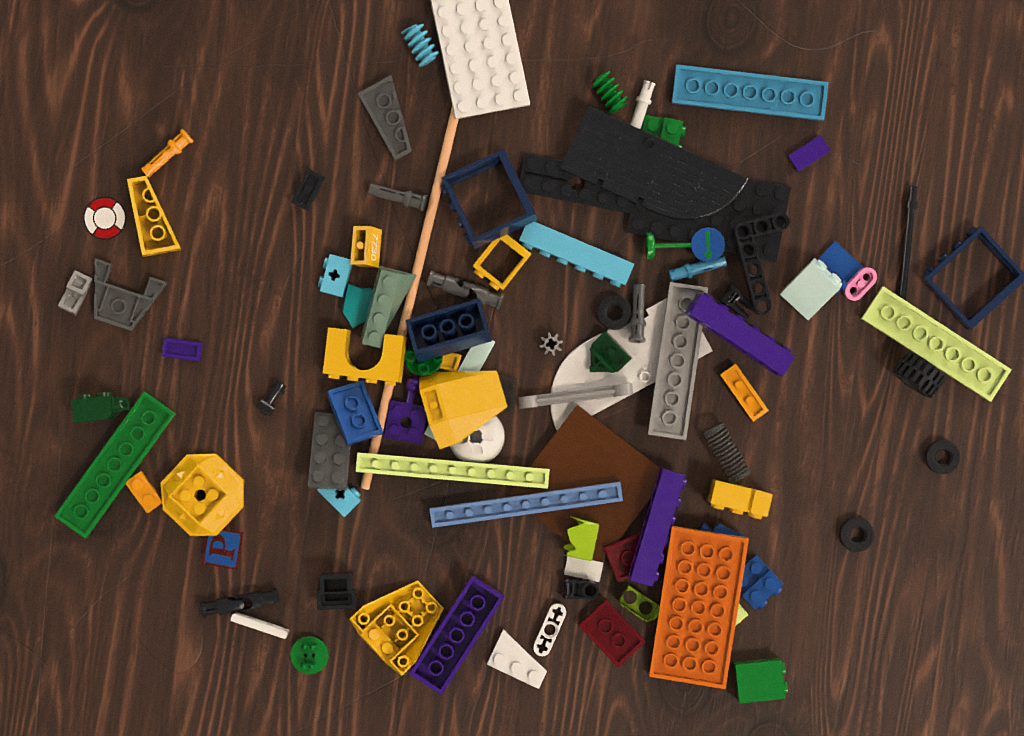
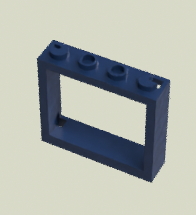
M505 149L442 177L444 185L441 188L445 196H450L451 201L448 203L453 212L457 211L459 217L456 220L460 228H465L467 233L464 234L468 245L472 243L474 249L537 221L535 211ZM502 164L526 214L475 237L452 186Z
M982 226L977 229L975 227L970 229L965 234L967 238L963 241H957L951 247L953 250L949 254L944 253L937 260L939 263L935 267L931 265L923 272L925 276L921 278L967 330L975 327L1024 282V272ZM978 237L1014 277L967 319L931 278Z

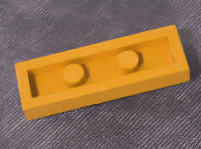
M737 364L732 365L720 374L752 422L769 411Z

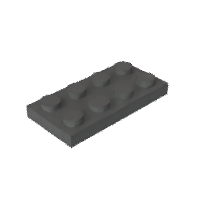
M315 412L308 488L347 491L351 445H346L334 413Z

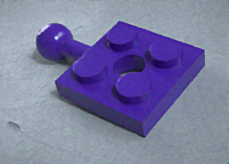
M410 377L405 383L408 390L406 402L390 401L384 438L422 445L427 415L424 405L414 404L415 392L420 389L419 379ZM403 417H409L412 420L410 427L402 426L401 419Z

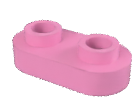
M868 267L861 268L846 283L848 285L843 290L844 296L849 300H859L875 284L877 280L875 270ZM865 273L868 275L866 280L863 279ZM852 287L855 289L853 294L850 293Z

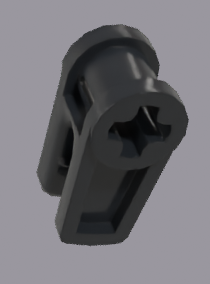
M729 284L728 290L723 296L718 298L722 304L743 317L745 321L748 320L749 315L736 304L737 301H740L746 308L753 311L750 300L732 284Z

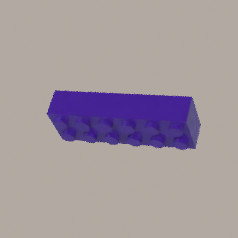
M472 574L409 674L442 695L504 599V594Z

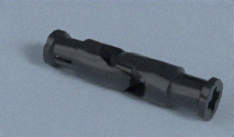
M273 588V590L261 592L260 590L239 594L234 597H221L215 601L205 602L203 600L200 601L201 613L203 618H206L207 615L212 614L223 615L235 610L245 611L263 608L264 605L269 604L279 605V593L277 588ZM245 598H249L252 604L245 606Z

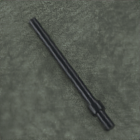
M912 185L909 187V197L905 207L907 209L898 295L905 301L914 215L918 205V201H916L917 186Z

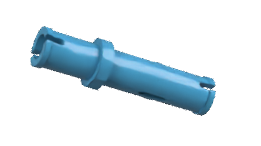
M721 255V257L711 262L700 261L690 265L689 263L684 264L683 267L668 270L671 282L686 277L690 279L693 275L726 267L727 263L725 256Z

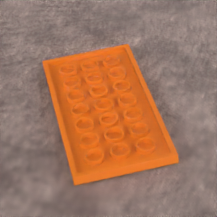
M672 526L649 677L726 689L749 538Z

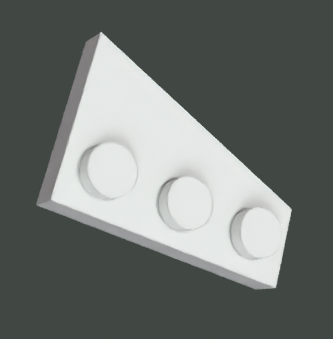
M504 629L502 630L487 665L539 689L547 670Z

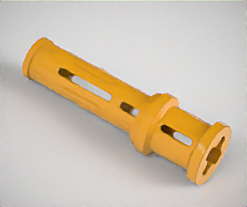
M183 128L180 130V134L173 140L170 139L167 143L168 145L141 168L149 178L175 154H180L187 144L194 142Z

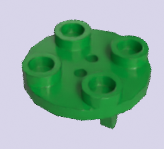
M305 636L296 641L290 656L294 667L301 673L309 675L316 674L325 667L329 653L323 640L314 636Z

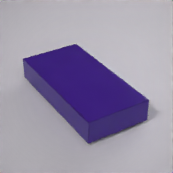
M820 135L788 155V158L797 172H799L831 150Z
M164 337L161 356L200 362L203 343Z

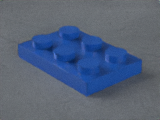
M363 380L327 391V397L347 446L383 434Z

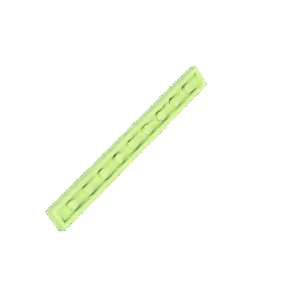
M359 452L357 453L356 472L548 488L550 469Z

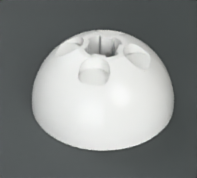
M497 416L493 417L461 442L451 445L452 452L463 462L487 463L493 460L500 453L504 444L505 433L502 423Z

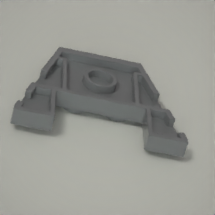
M95 258L94 319L132 331L168 282L150 277L145 293L141 295L108 284L107 281L113 264Z

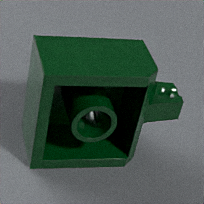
M111 392L96 393V397H92V394L76 395L77 399L71 400L73 423L115 419L119 412L130 409L129 398L117 397V395H111Z

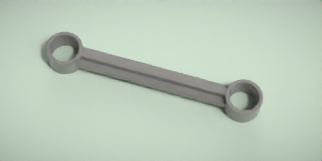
M632 383L518 397L519 409L632 395L633 388Z

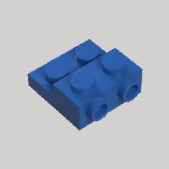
M755 554L745 563L740 594L753 609L757 607L762 609L768 603L767 598L771 595L776 596L782 591L781 586L783 583Z

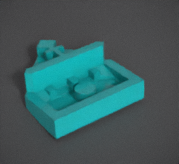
M348 283L344 303L342 304V312L352 328H355L366 319L373 290Z

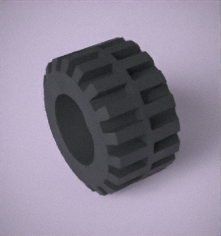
M906 351L893 368L894 374L902 382L927 398H933L946 380L944 374L921 356L910 351Z

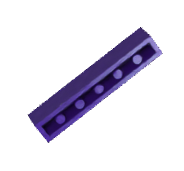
M707 293L695 295L685 315L774 375L784 376L795 357L790 353L791 350L789 348L777 345L774 338L769 335L764 336L760 333L758 327L746 324L743 317L730 313V309L721 303L718 305L713 301L714 298Z
M662 467L659 469L628 574L630 581L653 587V583L658 580V566L662 564L665 556L663 549L670 540L668 532L675 523L676 516H674L676 508H679L681 502L679 495L686 486L685 475Z

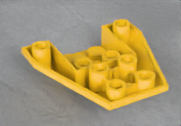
M497 371L435 372L419 378L420 394L428 422L440 449L461 442L508 407Z
M415 581L362 606L349 620L360 637L388 666L402 676L417 662L444 608L419 581Z

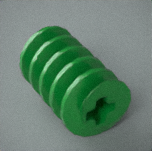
M609 70L592 81L595 82L592 88H599L596 94H603L600 99L601 102L607 101L605 108L612 107L609 114H614L629 103L625 104L627 96H620L623 90H616L619 83L612 84L615 77L608 78V75L611 73Z

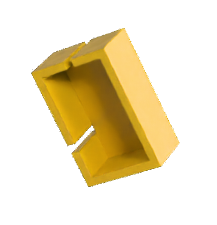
M712 479L707 502L711 503V507L724 510V507L730 508L729 511L743 515L744 511L748 512L750 517L762 519V516H768L773 494Z

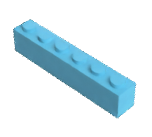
M536 222L526 225L519 239V242L522 243L521 246L526 249L540 250L539 254L549 258L550 255L557 257V262L564 265L571 263L575 265L574 269L583 273L586 270L593 273V277L603 280V277L611 280L610 284L619 288L621 285H626L634 263Z

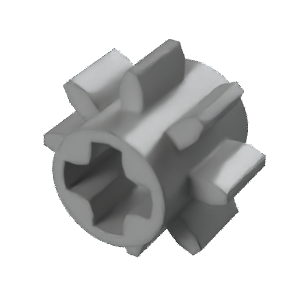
M548 332L547 339L541 337L544 344L540 345V348L545 347V355L548 351H552V355L555 356L556 349L562 351L558 346L563 341L557 340L558 334L551 337L550 332ZM549 339L557 343L553 350L550 347H546Z

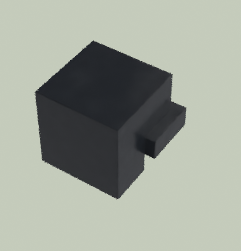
M353 572L321 573L319 576L320 590H317V610L356 609V588H353Z

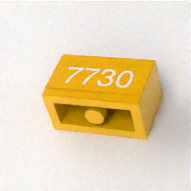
M353 226L351 265L379 268L381 229L371 226Z

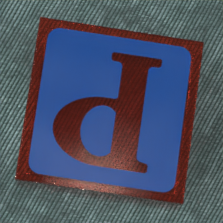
M223 529L216 536H206L202 564L238 570L244 532Z

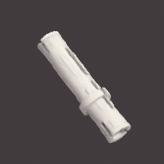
M643 81L640 95L636 99L638 102L630 125L641 129L647 107L651 104L650 98L655 83Z

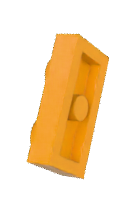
M142 471L126 482V485L147 514L162 504V498Z

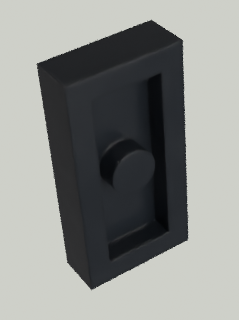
M308 168L291 203L309 211L326 177Z

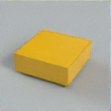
M456 353L443 355L440 369L457 371L462 355Z

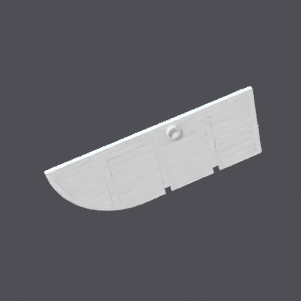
M667 298L646 309L649 316L644 318L646 322L644 327L646 341L644 343H631L628 341L629 337H631V326H629V323L619 330H607L632 357L619 372H590L591 344L601 335L599 334L579 345L565 358L554 377L551 393L632 383L633 393L654 383ZM703 332L701 334L698 359L712 352ZM630 395L550 405L554 426L558 430L576 405H579L589 414L594 415Z

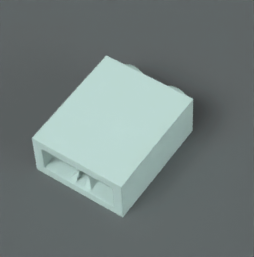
M815 258L780 294L807 320L842 286L841 279L835 273L831 274L826 269L827 266L821 260L817 261Z

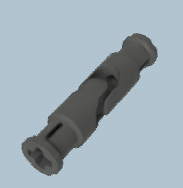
M431 270L426 285L441 288L444 292L458 295L471 301L480 298L481 304H489L498 310L504 297L503 293L497 294L489 291L488 288L462 281L456 277L435 273L434 270ZM472 289L476 294H469V290Z

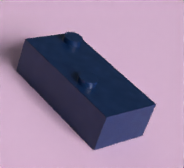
M480 298L406 320L418 363L492 341Z

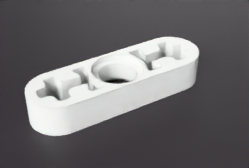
M554 603L550 606L533 645L534 652L538 656L549 654L564 621L566 609L561 603ZM560 607L563 614L557 616L556 621H560L557 625L554 621L548 620V618L553 619L554 612L552 610ZM548 624L555 626V632L552 635L544 632V628ZM543 635L545 638L552 639L551 642L547 640L545 643L547 650L539 652L537 645H541L544 640L540 636Z

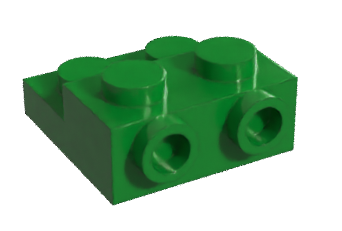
M645 115L642 130L682 148V145H679L680 137L684 138L686 126H683V121Z

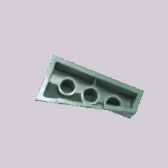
M379 266L360 338L362 344L381 348L384 334L417 275Z

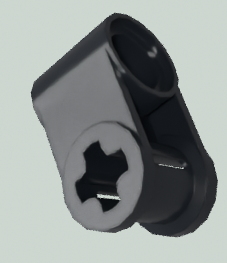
M563 578L565 590L562 598L591 600L595 599L599 594V586L595 581ZM588 585L596 588V592L593 595H588L585 592V588Z

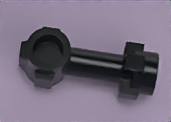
M278 380L272 384L273 391L267 400L262 399L257 406V409L260 410L259 412L265 416H271L276 408L273 403L280 393L284 394L286 391L285 388L287 386Z

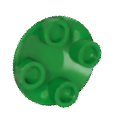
M412 344L407 348L404 355L407 368L414 374L421 376L435 373L443 361V356L418 363Z

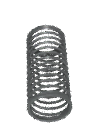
M721 422L705 431L702 435H704V439H707L708 437L722 431L721 433L707 441L708 443L714 440L715 438L724 435L717 441L709 444V446H712L715 443L723 439H726L722 443L711 448V450L729 442L722 448L713 452V454L721 451L722 449L731 446L724 452L716 455L715 457L717 458L722 454L730 450H733L732 452L721 457L717 461H720L726 458L727 456L736 453L729 459L719 464L722 465L728 462L729 460L738 457L734 461L726 464L721 468L724 469L729 465L737 461H740L734 466L726 469L724 473L728 472L736 466L743 464L736 470L726 474V476H729L735 473L736 471L743 469L741 472L728 478L729 482L732 484L749 475L751 473V469H748L746 462H743L744 458H741L742 454H739L740 451L737 450L738 447H734L736 443H732L734 439H730L731 435H728L729 432H725L727 431V428H724L725 424L724 422Z

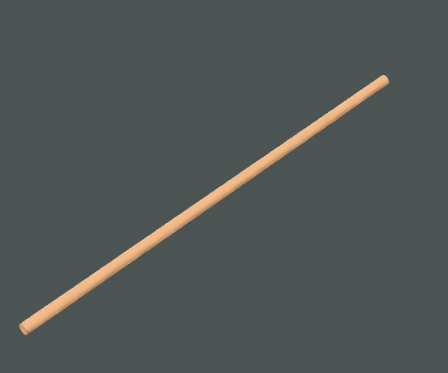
M453 107L451 108L412 269V274L417 276L406 294L397 331L398 336L406 337L408 327L406 320L411 318L442 190V177L446 174L459 119H455ZM384 385L377 414L382 430H384L394 389L392 385ZM382 435L371 439L368 453L378 454ZM363 473L360 488L369 490L373 473Z

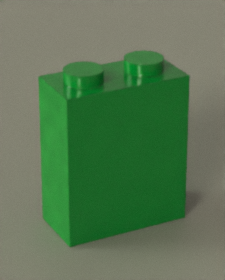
M779 657L733 662L736 694L739 704L785 699V693H788L787 682L783 680L786 668L785 663L781 662Z

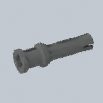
M373 183L370 184L368 195L403 203L404 207L411 206L420 209L422 212L427 202V195L425 194L421 196L412 193L410 190L403 192Z
M634 284L632 319L629 322L631 337H629L628 341L631 343H644L646 341L644 337V327L646 326L644 320L645 285Z

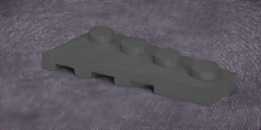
M392 75L359 92L358 95L393 158L397 161L411 153L412 149Z

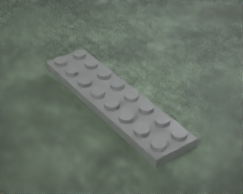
M669 282L647 435L682 440L687 438L703 326L685 315V312L695 295L708 293V287Z

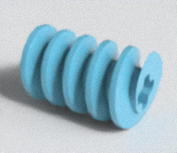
M415 24L401 32V34H407L404 40L410 41L408 47H414L411 53L413 55L418 54L415 60L421 61L419 67L436 59L435 56L439 53V51L432 52L435 44H428L432 38L424 37L428 33V31H421L424 24Z

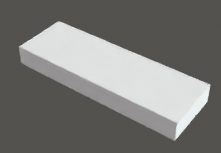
M239 612L233 613L230 620L286 639L289 633L287 628Z

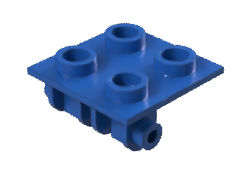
M836 241L818 259L827 266L826 269L831 274L835 273L841 279L842 286L835 293L836 295L841 290H844L848 285L846 283L863 268Z

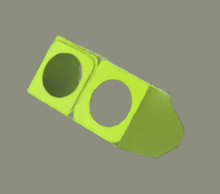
M570 516L579 525L568 529L571 544L563 546L564 549L569 551L564 556L592 561L599 523Z
M629 584L617 600L623 607L646 622L655 620L659 615V605ZM631 590L636 593L637 599L633 604H627L624 601L623 595L626 591ZM648 601L652 604L653 609L650 614L644 615L640 612L639 606L642 602Z

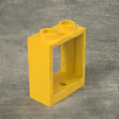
M504 235L492 241L473 265V268H475L474 273L482 279L484 277L489 279V285L498 291L500 288L503 291L529 259L531 253L509 235ZM500 240L522 257L503 283L480 266Z

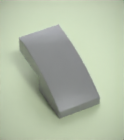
M75 270L58 307L77 315L93 279Z

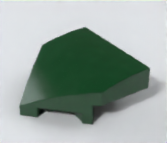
M604 331L591 344L590 372H619L632 357L607 331Z

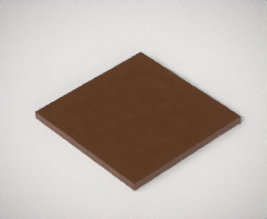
M576 405L530 466L532 468L550 469L548 488L514 486L508 497L620 481L623 501L532 514L570 544L568 529L579 525L570 516L599 523L592 560L602 562L606 557L603 547L617 542L651 499L660 467L579 405Z

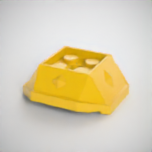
M218 454L186 455L161 482L163 510L190 536H216L244 507V479ZM199 490H203L206 493L204 500L198 499L197 493Z

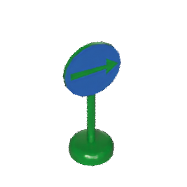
M709 227L697 231L692 237L691 243H655L654 234L649 232L646 233L645 237L646 259L654 258L655 248H691L696 258L701 261L711 262L723 254L725 240L719 231Z

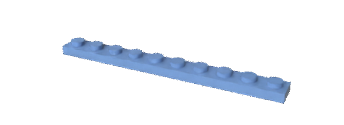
M618 481L430 508L432 528L620 502L623 501L621 483Z

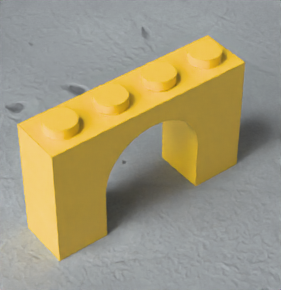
M328 327L323 373L328 374V378L339 379L340 376H347V380L358 381V378H365V382L377 384V380H382L384 385L396 386V382L402 383L407 337L384 334L383 351L380 361L371 369L360 370L352 364L349 358L351 330Z

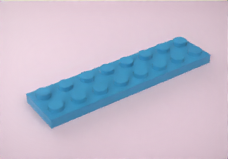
M676 64L671 104L824 121L829 82Z

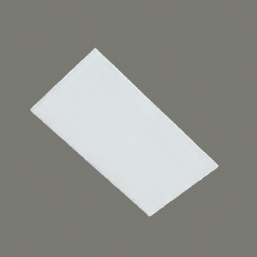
M567 557L564 575L600 582L603 562Z

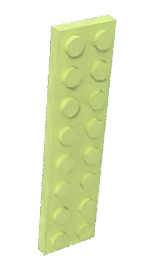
M884 286L880 288L861 318L989 402L993 400L1012 370Z

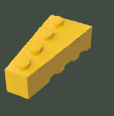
M147 176L127 179L142 256L146 257L181 250Z

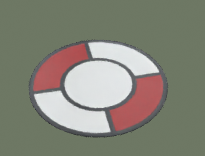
M99 197L87 205L83 215V222L86 230L95 238L102 240L112 239L124 229L126 212L117 200L111 197Z

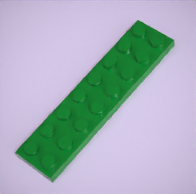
M144 391L54 517L86 539L176 413Z

